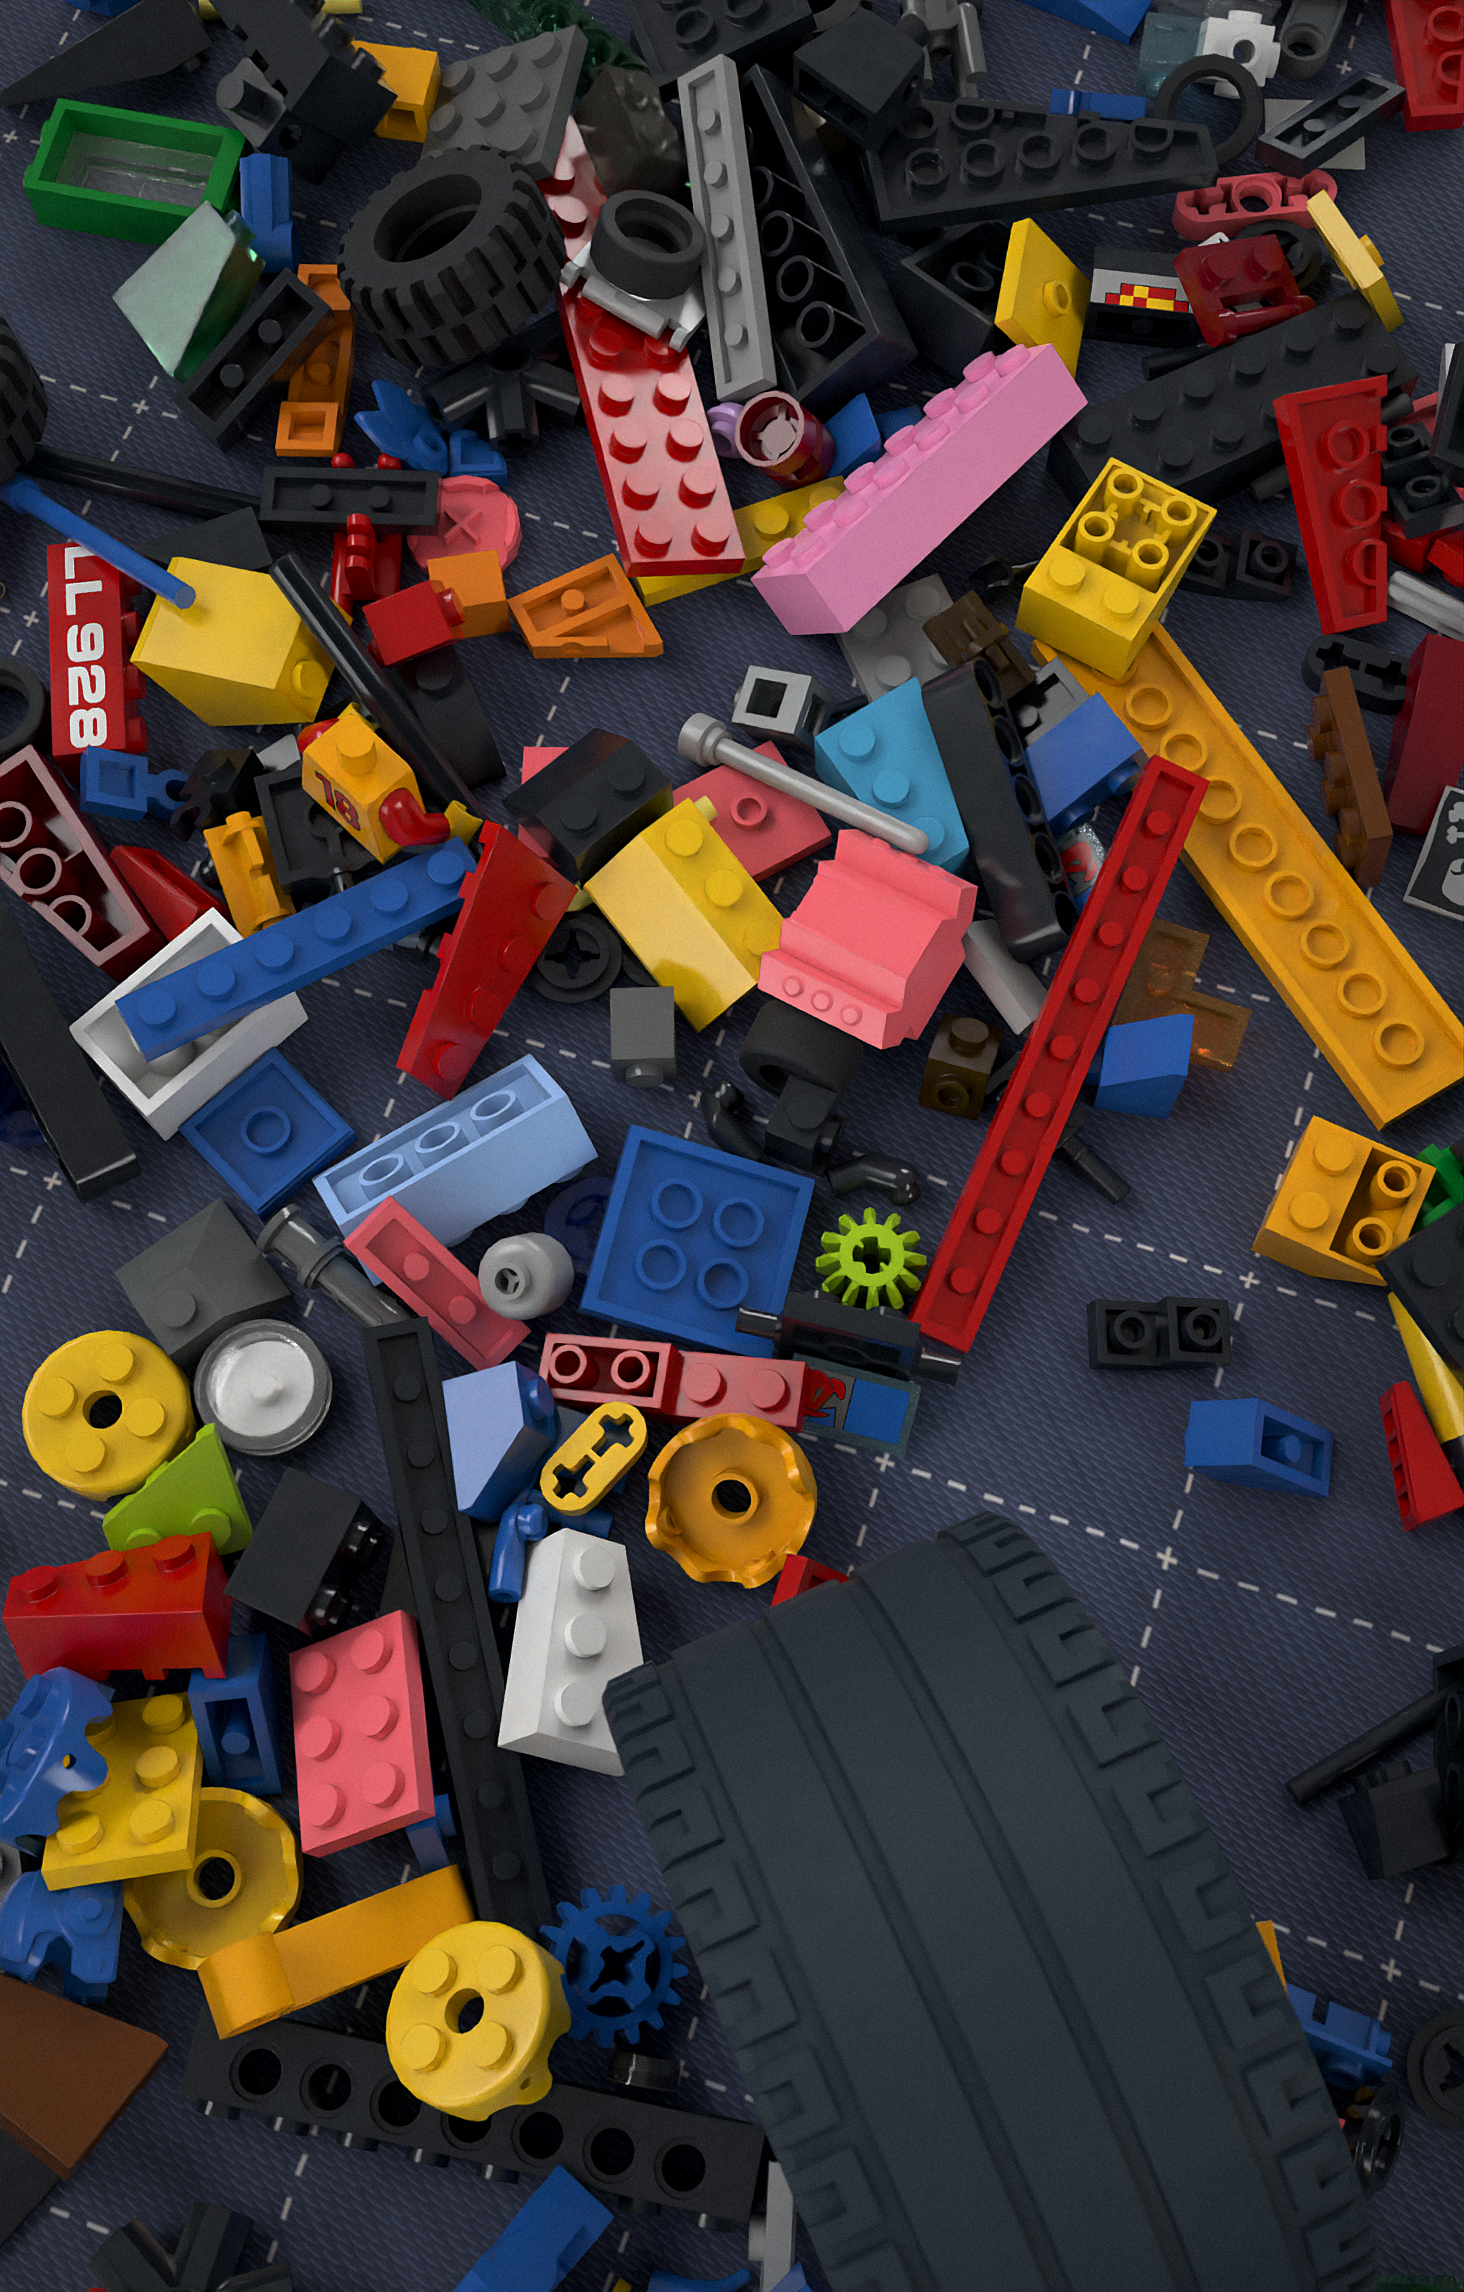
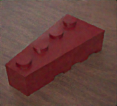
M30 744L0 764V878L95 965L120 985L167 946L169 942L109 857L111 854L109 848L87 814L79 811V802L60 772Z

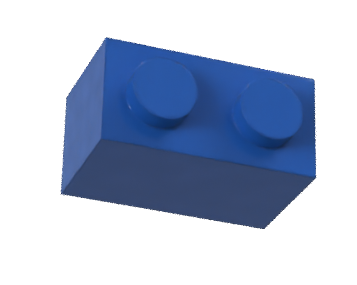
M1098 692L1024 750L1054 839L1063 832L1066 835H1070L1083 828L1094 817V808L1110 795L1120 796L1135 787L1146 762L1149 760L1143 748Z

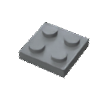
M938 573L889 591L847 632L833 633L862 693L866 694L869 704L916 675L920 688H922L925 682L951 670L922 630L926 621L953 605Z

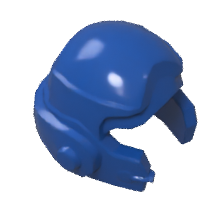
M42 1868L37 1871L21 1874L12 1884L0 1904V1966L13 1978H22L26 1982L33 1983L38 1978L42 1966L49 1963L53 1964L62 1974V1996L84 2007L87 2004L104 2002L108 1995V1983L116 1979L124 1904L123 1879L49 1891L41 1873Z

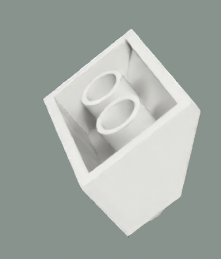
M214 907L208 910L69 1027L76 1043L165 1141L178 1131V1127L273 1046L279 1045L309 1019L294 991L147 1063L119 1014L114 1001L244 939Z

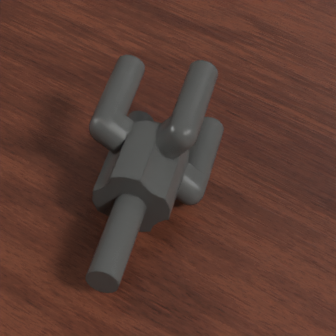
M901 0L903 14L900 21L906 15L914 14L925 23L930 34L929 43L922 48L926 54L922 100H924L923 90L930 88L934 83L930 63H939L947 59L950 60L956 98L960 96L979 98L976 83L984 81L988 77L976 8L968 2L958 5L957 0Z

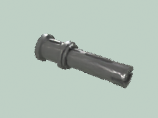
M295 1203L289 1204L280 1210L260 1233L256 1241V1247L265 1254L273 1252L298 1274L296 1281L305 1289L310 1288L311 1290L319 1288L362 1327L368 1328L413 1319L379 1287H374L368 1278L345 1259L346 1251L343 1250V1244L335 1238L327 1240L302 1218L304 1211Z

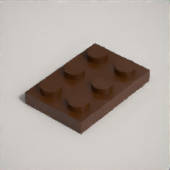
M1347 666L1323 671L1319 696L1311 698L1313 724L1306 726L1305 734L1309 756L1312 762L1321 760L1325 779H1321L1319 783L1323 810L1326 816L1335 814L1340 832L1334 835L1335 856L1345 870H1350L1351 878L1362 889L1379 885L1392 842L1393 831L1349 667Z

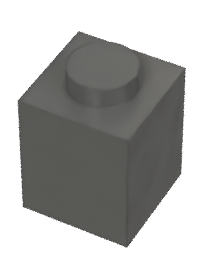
M673 986L610 988L611 1063L615 1081H626L628 1085L633 1087L650 1088L661 1085L664 1080L677 1079L676 1005Z

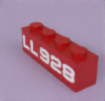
M76 542L47 545L52 753L69 784L80 783L81 755L87 746L140 756V753L148 752L149 747L145 720L142 716H138V700L146 698L144 672L130 662L143 630L140 614L138 611H134V596L142 595V584Z

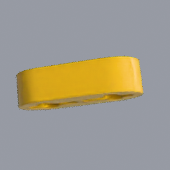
M614 1401L603 1404L583 1422L547 1461L541 1472L540 1485L544 1498L553 1510L567 1516L586 1514L601 1501L637 1462L645 1451L648 1442L645 1420L638 1409L625 1402ZM609 1420L617 1426L624 1423L625 1420L632 1422L628 1430L633 1441L632 1444L625 1448L623 1445L615 1443L600 1458L596 1452L607 1439L602 1428L603 1425ZM588 1460L594 1464L582 1479L587 1489V1492L579 1498L571 1492L565 1495L563 1499L556 1496L561 1489L556 1478L558 1473L565 1470L573 1475Z

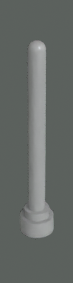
M696 713L686 721L678 739L679 754L683 758L702 767H707L711 764L717 766L724 763L911 854H922L929 846V838L924 831L732 741V735L727 731L725 724L704 713Z

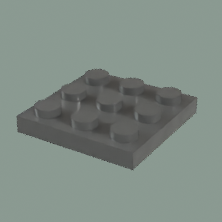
M573 25L554 32H545L536 38L508 47L502 46L492 52L467 60H458L446 66L441 78V86L433 114L429 121V129L420 160L430 155L433 158L441 156L444 150L458 146L468 150L471 144H483L490 148L495 146L514 154L516 158L524 162L535 181L552 177L589 41L579 27Z

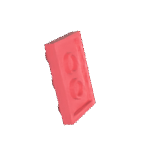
M398 1610L289 1653L302 1852L320 1858L434 1817L435 1807L416 1617Z

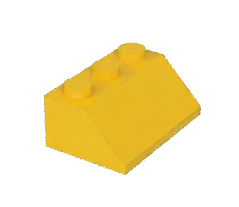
M689 797L640 832L583 886L587 894L659 986H673L675 1005L697 1034L757 989L762 952L779 949L782 920L784 918Z

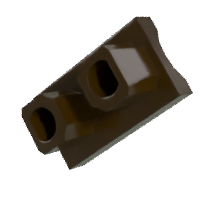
M974 590L968 592L942 613L926 621L922 627L926 636L951 669L976 657L984 658L997 673L1007 701L1032 685L1038 678L1008 638L1010 631L1003 622L997 623Z

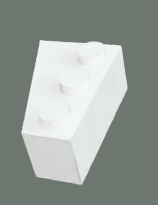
M564 1528L527 1546L522 1596L518 1603L497 1747L615 1777L625 1775L602 1704V1695L608 1680L644 1664L624 1545Z

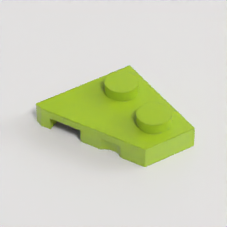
M215 1422L201 1428L196 1433L195 1441L170 1463L168 1461L162 1463L146 1478L145 1485L137 1493L127 1495L104 1516L102 1528L110 1550L122 1552L157 1544L162 1539L173 1535L191 1536L209 1531L212 1532L219 1556L247 1547L254 1531Z

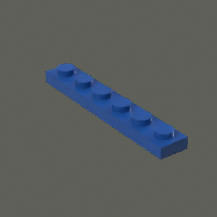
M457 836L127 994L114 1002L147 1063L460 911L465 899L458 897L466 872L475 874L477 864L461 838Z

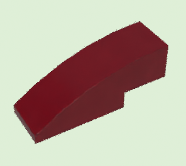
M1427 633L1410 656L1403 709L1394 719L1383 798L1392 829L1426 838L1446 785L1456 788L1464 761V641Z

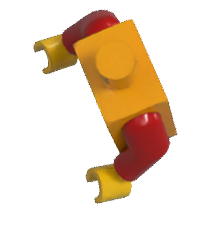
M351 702L337 718L311 724L299 734L297 748L303 756V789L383 865L405 846L441 844L459 836L467 847L483 823V820L473 817L465 812L466 806L455 800H452L444 814L426 813L414 772L396 752L374 733L379 728L378 724L366 720L359 713L361 707L355 702Z

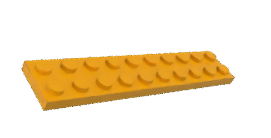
M1157 621L1147 641L1120 682L1039 639L1033 640L1031 654L1040 667H1044L1055 657H1058L1090 697L1096 692L1101 695L1140 744L1149 759L1156 754L1211 781L1179 857L1378 1131L1383 1130L1464 1081L1463 1025L1161 623ZM1136 786L1131 789L1132 793L1134 792Z

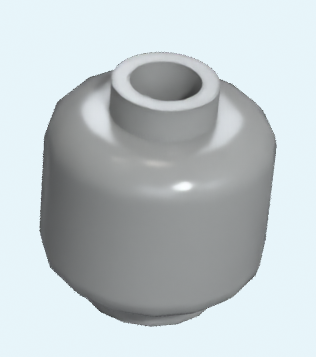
M531 1232L503 1238L491 1246L480 1262L478 1280L480 1281L481 1294L490 1309L503 1318L522 1321L552 1313L563 1305L572 1291L575 1273L572 1259L561 1243L549 1235Z

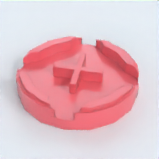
M461 475L442 479L438 536L406 535L411 557L420 570L429 576L427 563L429 559L498 549L503 573L517 556L522 539L517 505L510 496L508 498L506 494L500 491L497 484L486 478Z

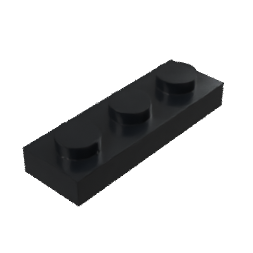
M1359 70L1257 138L1255 160L1277 169L1284 176L1295 177L1300 180L1403 109L1406 88L1366 71Z
M264 466L259 520L264 531L347 533L348 516L363 514L370 518L375 534L438 536L443 482L439 471Z

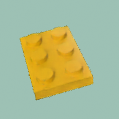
M188 1691L110 1703L113 1712L105 1722L86 1724L85 1737L88 1743L104 1757L108 1767L107 1776L104 1782L96 1789L71 1791L65 1794L58 1802L59 1827L54 1834L47 1835L41 1869L49 1891L193 1868L204 1758ZM69 1755L63 1758L62 1764L64 1767L70 1764Z

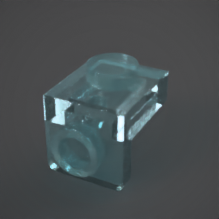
M1147 12L1135 87L1146 88L1145 92L1148 95L1158 96L1161 85L1174 68L1196 56L1202 18ZM1191 84L1187 86L1183 93H1189Z

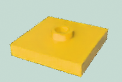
M1323 189L1306 202L1308 205L1306 209L1336 265L1352 288L1360 290L1390 333L1405 321L1388 283L1379 269L1384 264V261L1366 234L1358 239Z
M1030 217L1014 222L1012 225L994 323L1016 345L1024 344L1026 349L1052 343L1075 380L1090 280Z

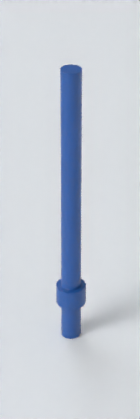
M15 473L16 478L5 487L0 485V500L20 514H32L178 608L186 609L194 603L196 593L193 587L41 493L38 484L26 476Z

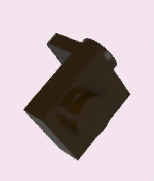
M944 1013L928 1056L918 1103L923 1107L970 1120H977L982 1110L1004 1029L985 1024L974 1018H963Z

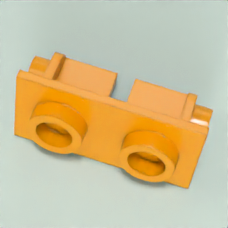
M249 811L238 812L228 816L225 819L227 825L203 831L237 932L243 938L296 914L290 894L284 895L280 886L263 815L251 818Z

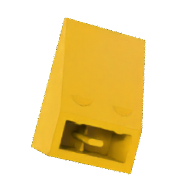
M1111 457L1024 584L1015 627L1120 682L1150 636L1216 517L1218 510Z

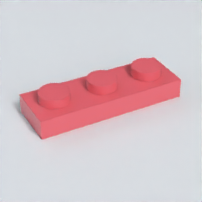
M391 1195L343 1241L345 1246L420 1317L427 1316L429 1325L478 1371L498 1366L531 1332V1329L523 1321L503 1318L490 1309L481 1294L478 1278Z

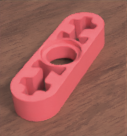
M1320 169L1313 170L1300 180L1295 177L1284 176L1279 172L1218 178L1216 187L1178 192L1172 215V223L1175 230L1181 236L1194 241L1207 240L1218 232H1222L1227 238L1237 237L1249 225L1267 219L1290 221L1305 229L1315 228L1306 209L1308 206L1306 202L1309 199L1306 195L1302 194H1309L1311 199L1324 189L1334 203L1337 195V185L1328 173ZM1254 196L1264 200L1269 208L1263 212L1254 213L1244 209L1239 201L1245 197ZM1222 202H1227V203H1228L1227 213L1225 212L1226 203H1223V204H1222ZM1194 206L1200 207L1202 214L1206 215H1199L1198 210Z

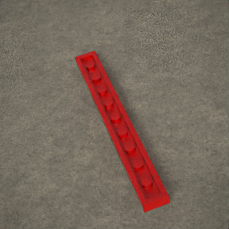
M1156 754L1146 762L908 1315V1321L921 1324L919 1335L959 1354H967L970 1350L1211 782Z

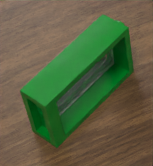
M58 98L50 120H46L42 125L40 146L33 164H29L25 170L23 189L26 198L32 204L40 225L229 259L235 242L236 224L238 221H242L240 158L248 157L255 153L252 144L237 129Z

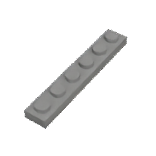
M721 53L677 78L694 217L699 221L706 236L705 249L700 265L717 399L722 402L739 403L776 386L777 379L736 62Z

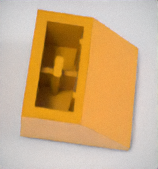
M1313 1115L1298 1140L1251 1250L1312 1277L1386 1286V1281L1373 1263L1407 1240L1437 1168Z

